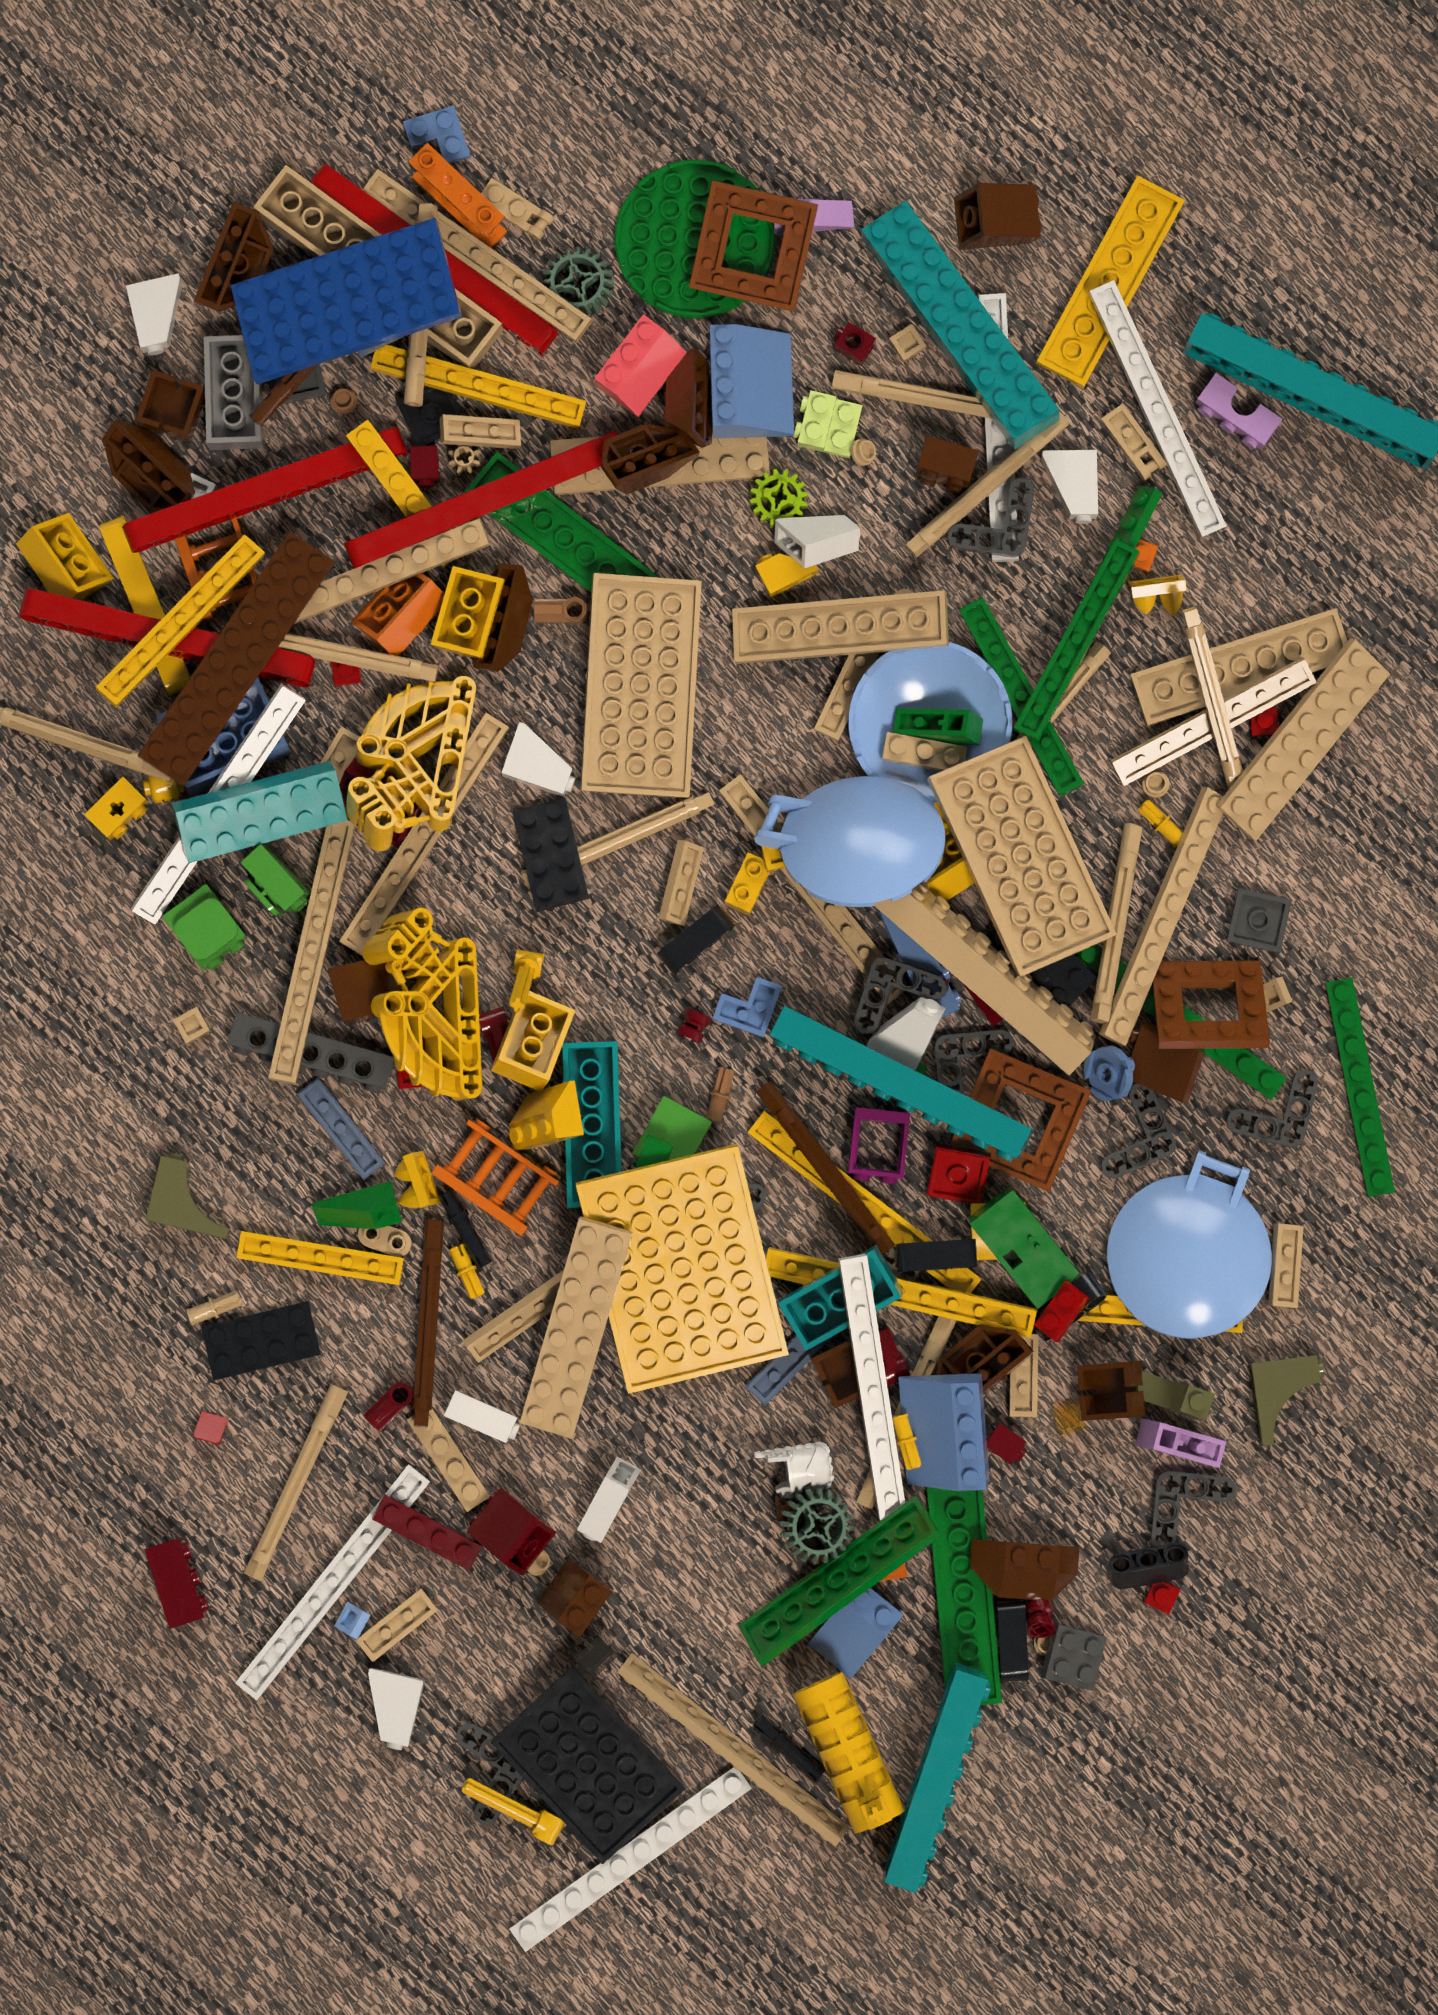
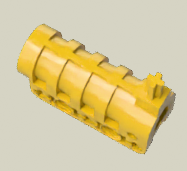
M841 1671L793 1693L794 1700L854 1834L868 1829L872 1830L905 1811L904 1806L844 1672Z

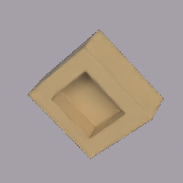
M912 324L889 338V342L903 363L926 349V344Z
M1282 976L1263 984L1266 1012L1293 1002Z
M198 1007L173 1019L186 1044L211 1032Z

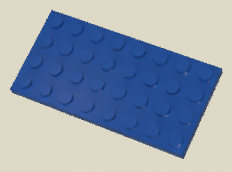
M435 218L231 285L253 379L256 384H261L462 317L441 233Z

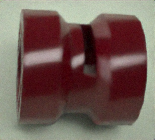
M686 1008L683 1015L684 1022L678 1026L676 1034L681 1037L686 1036L692 1039L693 1042L700 1044L704 1037L702 1032L704 1028L708 1027L711 1018Z
M1043 1599L1027 1603L1025 1610L1026 1617L1029 1619L1027 1621L1028 1634L1035 1638H1045L1052 1635L1055 1631L1054 1621L1051 1618L1053 1616L1052 1604Z

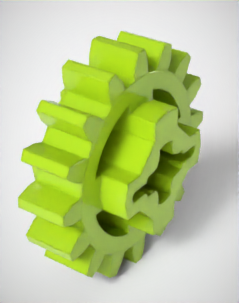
M774 469L773 476H769L767 472H764V481L755 480L758 489H751L750 494L756 496V498L750 499V505L757 506L753 510V514L762 515L761 523L769 520L770 528H773L776 519L794 518L795 516L803 517L800 508L807 509L808 503L802 500L808 498V492H801L805 487V483L800 482L797 484V474L790 478L788 477L787 469L784 470L782 475H779L778 470ZM778 482V484L772 488H765L771 483ZM788 485L795 490L797 497L790 494L787 489ZM783 488L782 494L783 499L785 500H781L780 504H778L777 509H775L776 503L774 497H777L778 493H780V489ZM761 500L769 504L771 508L770 513L765 510ZM787 508L793 509L785 515H780Z

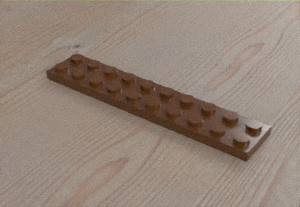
M289 531L138 754V758L182 787L186 785L334 566L335 561Z

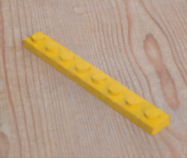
M390 345L376 350L370 370L406 380L408 350ZM426 356L424 386L577 429L580 427L586 404L585 400Z
M244 535L96 686V691L117 708L264 557L265 552Z

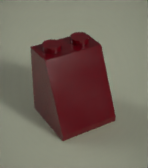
M502 1488L488 1498L486 1507L481 1513L473 1517L470 1527L466 1531L504 1565L522 1576L557 1533Z

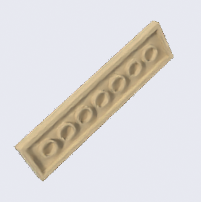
M712 427L711 445L703 448L695 445L700 451L698 456L669 478L645 488L763 478L764 472H767L770 476L767 437L713 438ZM598 437L551 440V457ZM601 467L554 486L555 495L617 490Z
M945 590L732 609L734 662L736 664L949 646L947 592Z
M1337 608L1210 648L1224 700L1302 657L1306 660L1312 674L1325 670L1348 641ZM1192 655L1130 674V679L1147 727L1206 708Z
M1350 638L1316 680L1317 683L1312 685L1218 802L1216 807L1250 839L1257 841L1390 673L1356 639Z
M582 1216L579 1217L521 1416V1424L573 1439L633 1235L632 1231Z

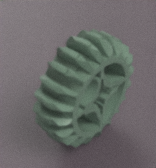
M578 246L575 248V254H571L569 248H566L565 257H562L559 253L555 254L557 263L552 260L547 262L552 270H543V276L548 279L541 280V284L561 298L563 297L560 293L574 294L579 302L566 301L581 312H584L587 316L591 317L590 309L599 314L600 308L597 304L599 303L606 307L608 301L604 297H612L613 295L612 291L608 289L614 286V281L608 279L613 275L612 270H605L608 262L606 260L599 262L601 258L599 253L594 254L591 258V249L589 248L585 250L584 254H581L580 247ZM576 264L587 265L596 273L581 272ZM568 266L570 274L567 279L562 280L561 284L555 285L558 274ZM573 272H575L577 278H580V281L584 280L581 282L582 294H580L579 288H575V285L572 286L574 284ZM600 281L596 294L587 300L586 290L588 287Z
M816 1488L813 1495L810 1489H806L805 1499L801 1494H795V1499L798 1503L796 1504L789 1500L787 1505L791 1508V1511L782 1510L781 1512L783 1516L788 1517L787 1521L779 1522L780 1526L787 1527V1530L780 1533V1536L783 1538L789 1537L785 1541L784 1546L787 1548L794 1546L791 1554L793 1556L800 1554V1560L804 1562L810 1556L811 1563L817 1564L820 1556L821 1561L826 1563L829 1559L828 1553L832 1558H837L836 1548L845 1551L846 1547L842 1544V1541L850 1542L852 1540L850 1536L845 1534L846 1530H854V1526L846 1525V1521L852 1520L853 1515H844L849 1506L847 1504L840 1505L842 1501L840 1496L832 1499V1491L827 1490L823 1495L822 1489ZM823 1503L832 1511L818 1516L810 1508V1505ZM803 1511L804 1525L797 1533V1521ZM834 1519H836V1531L831 1539L829 1527L835 1522ZM814 1520L821 1522L818 1525L819 1532L812 1530L815 1526ZM815 1536L818 1541L822 1542L823 1546L820 1548H808L801 1541Z

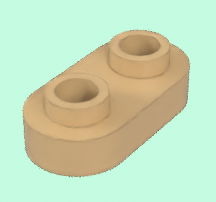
M392 1226L375 1229L377 1236L374 1239H369L367 1237L369 1229L359 1228V1240L368 1248L395 1257H403L411 1249L412 1241L405 1231ZM396 1238H400L403 1241V1245L398 1249L394 1248L392 1244Z

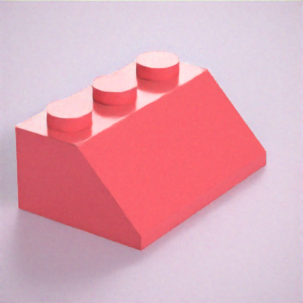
M643 314L594 378L595 386L636 417H639L687 352L663 328Z

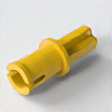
M1146 800L1139 807L1138 811L1155 827L1154 831H1159L1175 848L1179 844L1183 832L1170 820V815L1166 816L1151 800Z
M461 1244L459 1247L456 1246L448 1250L458 1271L456 1276L461 1278L469 1298L475 1299L482 1296L484 1289L475 1270L477 1268L473 1266L465 1245Z
M908 1413L892 1417L898 1440L896 1445L900 1447L905 1468L911 1470L920 1467L922 1463L915 1443L917 1437L913 1436Z

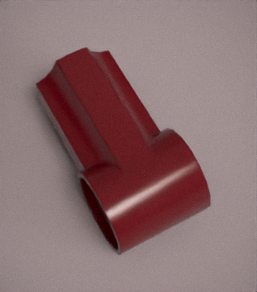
M504 1006L479 1013L480 1026L484 1038H487L493 1062L509 1024Z
M889 1328L879 1331L887 1386L899 1382V1377L910 1376L902 1354L898 1352Z
M407 1382L395 1383L363 1416L375 1429L381 1432L400 1412L412 1403L414 1388ZM398 1387H404L408 1391V1399L405 1402H399L395 1398V1390Z

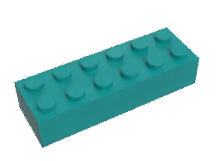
M331 761L171 803L183 853L188 864L348 821L336 770Z
M617 1041L563 1043L562 1045L563 1081L575 1080L584 1135L565 1140L568 1210L582 1209L576 1188L577 1182L622 1172Z

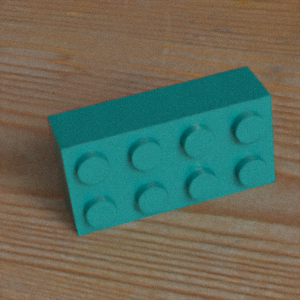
M877 1245L862 1252L861 1254L867 1255L875 1310L878 1311L900 1299L904 1292ZM839 1266L782 1297L778 1302L805 1351L849 1327Z

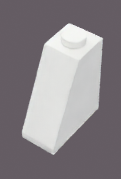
M179 273L126 285L139 345L143 353L148 352V355L151 356L158 355L164 352V348L170 346L182 289V280Z
M1097 450L1042 451L1041 462L1068 518L1075 519L1078 524L1091 523L1092 519H1096L1098 516Z
M845 515L779 518L775 520L774 543L805 569L858 551L861 534L860 528Z
M519 722L502 770V776L561 797L565 796L566 791L571 793L576 777L572 776V768L526 724Z
M921 996L881 1025L873 1033L866 1047L916 1070L946 1008L939 1005L935 1000Z
M456 1390L444 1414L447 1418L505 1443L508 1442L509 1438L515 1439L521 1426L516 1423L517 1417Z
M619 1457L615 1459L577 1528L584 1537L600 1543L603 1541L641 1469Z
M371 1667L369 1668L368 1676L380 1739L387 1742L386 1747L402 1750L403 1746L408 1747L410 1745L425 1680Z

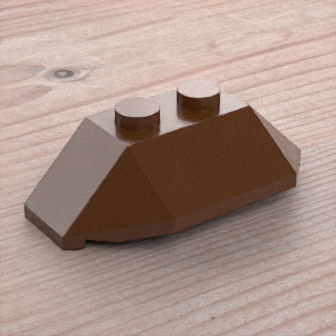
M233 201L194 302L218 312L236 306L231 285L264 274L273 252V247L258 211Z
M694 347L687 352L666 379L664 420L667 426L671 427L679 436L703 448L712 444L711 381L708 376L710 368L709 362Z
M119 419L114 421L102 438L112 475L150 512H157L191 500L195 490L189 468L151 432Z
M644 424L604 440L600 467L615 489L627 495L669 478L698 456L700 451L695 444L682 438L672 429Z
M499 563L495 567V571L490 574L491 576L505 579L483 658L471 657L473 667L476 669L498 672L521 651L533 601L525 570L521 565Z
M980 1324L939 1358L936 1375L982 1373L983 1395H985L1018 1368L1034 1351L1017 1330Z
M971 1539L969 1567L996 1597L1053 1601L1078 1575L1079 1547Z

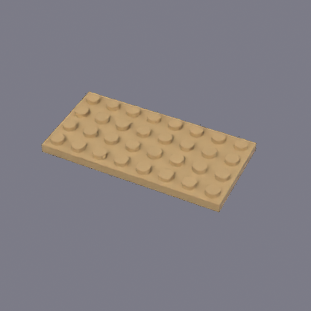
M601 573L592 574L580 791L690 798L702 581Z
M1026 736L927 778L1016 976H1025L1117 935Z

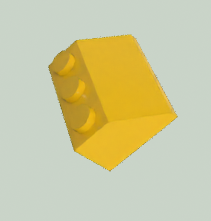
M69 513L32 526L16 543L49 593L83 600L114 579Z
M453 566L431 645L442 651L467 657L483 658L505 579Z
M950 829L945 830V849L940 864L933 875L925 882L929 887V891L935 897L940 896L946 901L974 884Z
M575 1080L545 1088L542 1092L536 1091L527 1094L509 1123V1137L514 1151L544 1147L584 1135Z

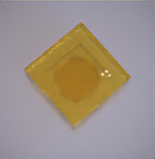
M1080 1402L1053 1409L1060 1436L1087 1429L1085 1421H1081Z

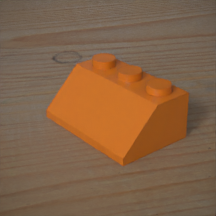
M420 573L380 589L351 623L384 652L399 656L407 649L411 641L424 630L428 622L440 612L445 593L430 578Z

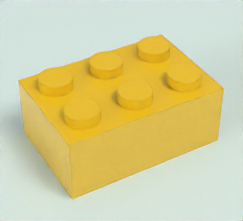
M529 991L525 1008H520L519 1012L513 1011L491 1071L542 1092L550 1080L575 1010Z

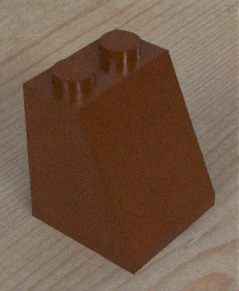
M977 183L954 197L959 250L1030 244L1041 237L1042 225L1038 215L1039 197L1036 194V185Z
M363 960L328 969L342 1022L346 1026L377 1018L371 1009V1002L375 996L392 991H403L401 986L397 985L393 975L386 971V963L369 965ZM387 1000L386 1006L390 1010V1003Z
M1141 1021L1139 1029L1134 1028L1129 1043L1133 1044L1131 1054L1125 1053L1127 1057L1133 1059L1135 1064L1133 1082L1188 1104L1204 1056V1049H1158L1156 1026Z
M568 1558L539 1598L537 1604L555 1620L580 1637L614 1589Z

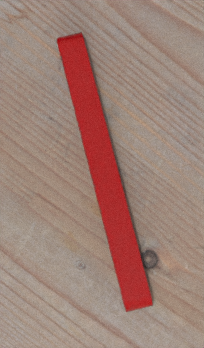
M322 164L310 180V183L381 235L411 226L326 164ZM445 250L455 289L500 321L504 330L507 332L509 330L517 335L516 338L528 347H534L539 351L538 354L543 356L559 333L543 319Z
M398 427L378 433L395 457L399 455L404 457L408 454ZM348 443L134 519L124 524L122 529L131 552L138 553L370 469L352 444Z
M615 430L343 543L353 569L600 467L603 442L608 438L618 435L617 431Z
M25 589L18 615L19 618L28 622L135 647L161 621L160 619L36 589ZM194 628L168 655L201 663L220 634ZM277 648L259 677L307 688L311 684L316 659L309 655Z

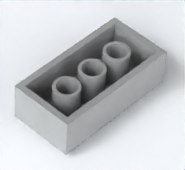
M243 335L204 336L206 444L209 450L264 448L263 425L256 424L249 417L262 402V383L256 384L253 379Z

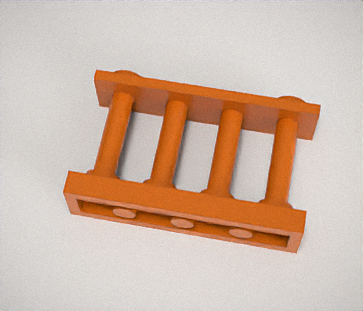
M428 143L408 161L416 170L412 175V179L471 235L492 249L507 234V230L500 224L505 219V216Z
M242 516L231 519L236 534L197 547L195 545L189 546L186 536L175 539L191 589L208 572L198 571L195 561L200 560L199 557L234 546L243 537L238 519L243 518ZM253 567L249 574L254 584L258 578ZM253 584L229 592L202 621L213 620L212 612L217 611V607L244 599Z
M479 1119L475 1123L468 1120L466 1125L473 1129L449 1165L445 1164L442 1168L437 1164L431 1174L523 1237L528 1230V1227L524 1225L527 1221L525 1217L549 1183L558 1187L560 1184L556 1180L558 1174L547 1166L540 1169L488 1133L491 1128ZM483 1136L495 1144V1147L472 1180L468 1179L464 1183L456 1178L459 1174L457 1171ZM505 1151L518 1160V1162L495 1195H490L487 1199L479 1194L482 1189L480 1186ZM528 1167L538 1174L540 1178L517 1211H513L510 1215L501 1209L504 1206L502 1202Z

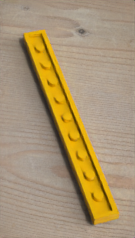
M764 1111L747 1133L840 1204L779 1122ZM837 1167L893 1241L895 1248L896 1244L932 1241ZM968 1268L926 1270L927 1273L948 1289L970 1294L981 1281V1278Z
M773 1247L768 1248L766 1255L770 1277L803 1285L839 1266L837 1262ZM895 1276L904 1293L900 1299L889 1305L974 1325L983 1324L1014 1329L1021 1336L1030 1338L1032 1336L1037 1309Z

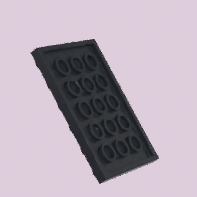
M571 1666L490 1740V1743L602 1864L609 1860L685 1790L683 1784L574 1666Z

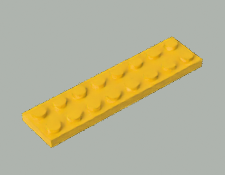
M1137 175L1036 364L1084 389L1110 341L1088 292L1114 280L1126 307H1128L1185 202L1184 199Z

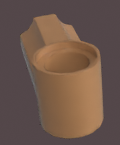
M571 597L569 599H535L534 601L535 624L571 623L573 625H580L588 618V608L584 601L578 597ZM574 605H579L583 608L581 615L578 617H571L568 614L569 609Z

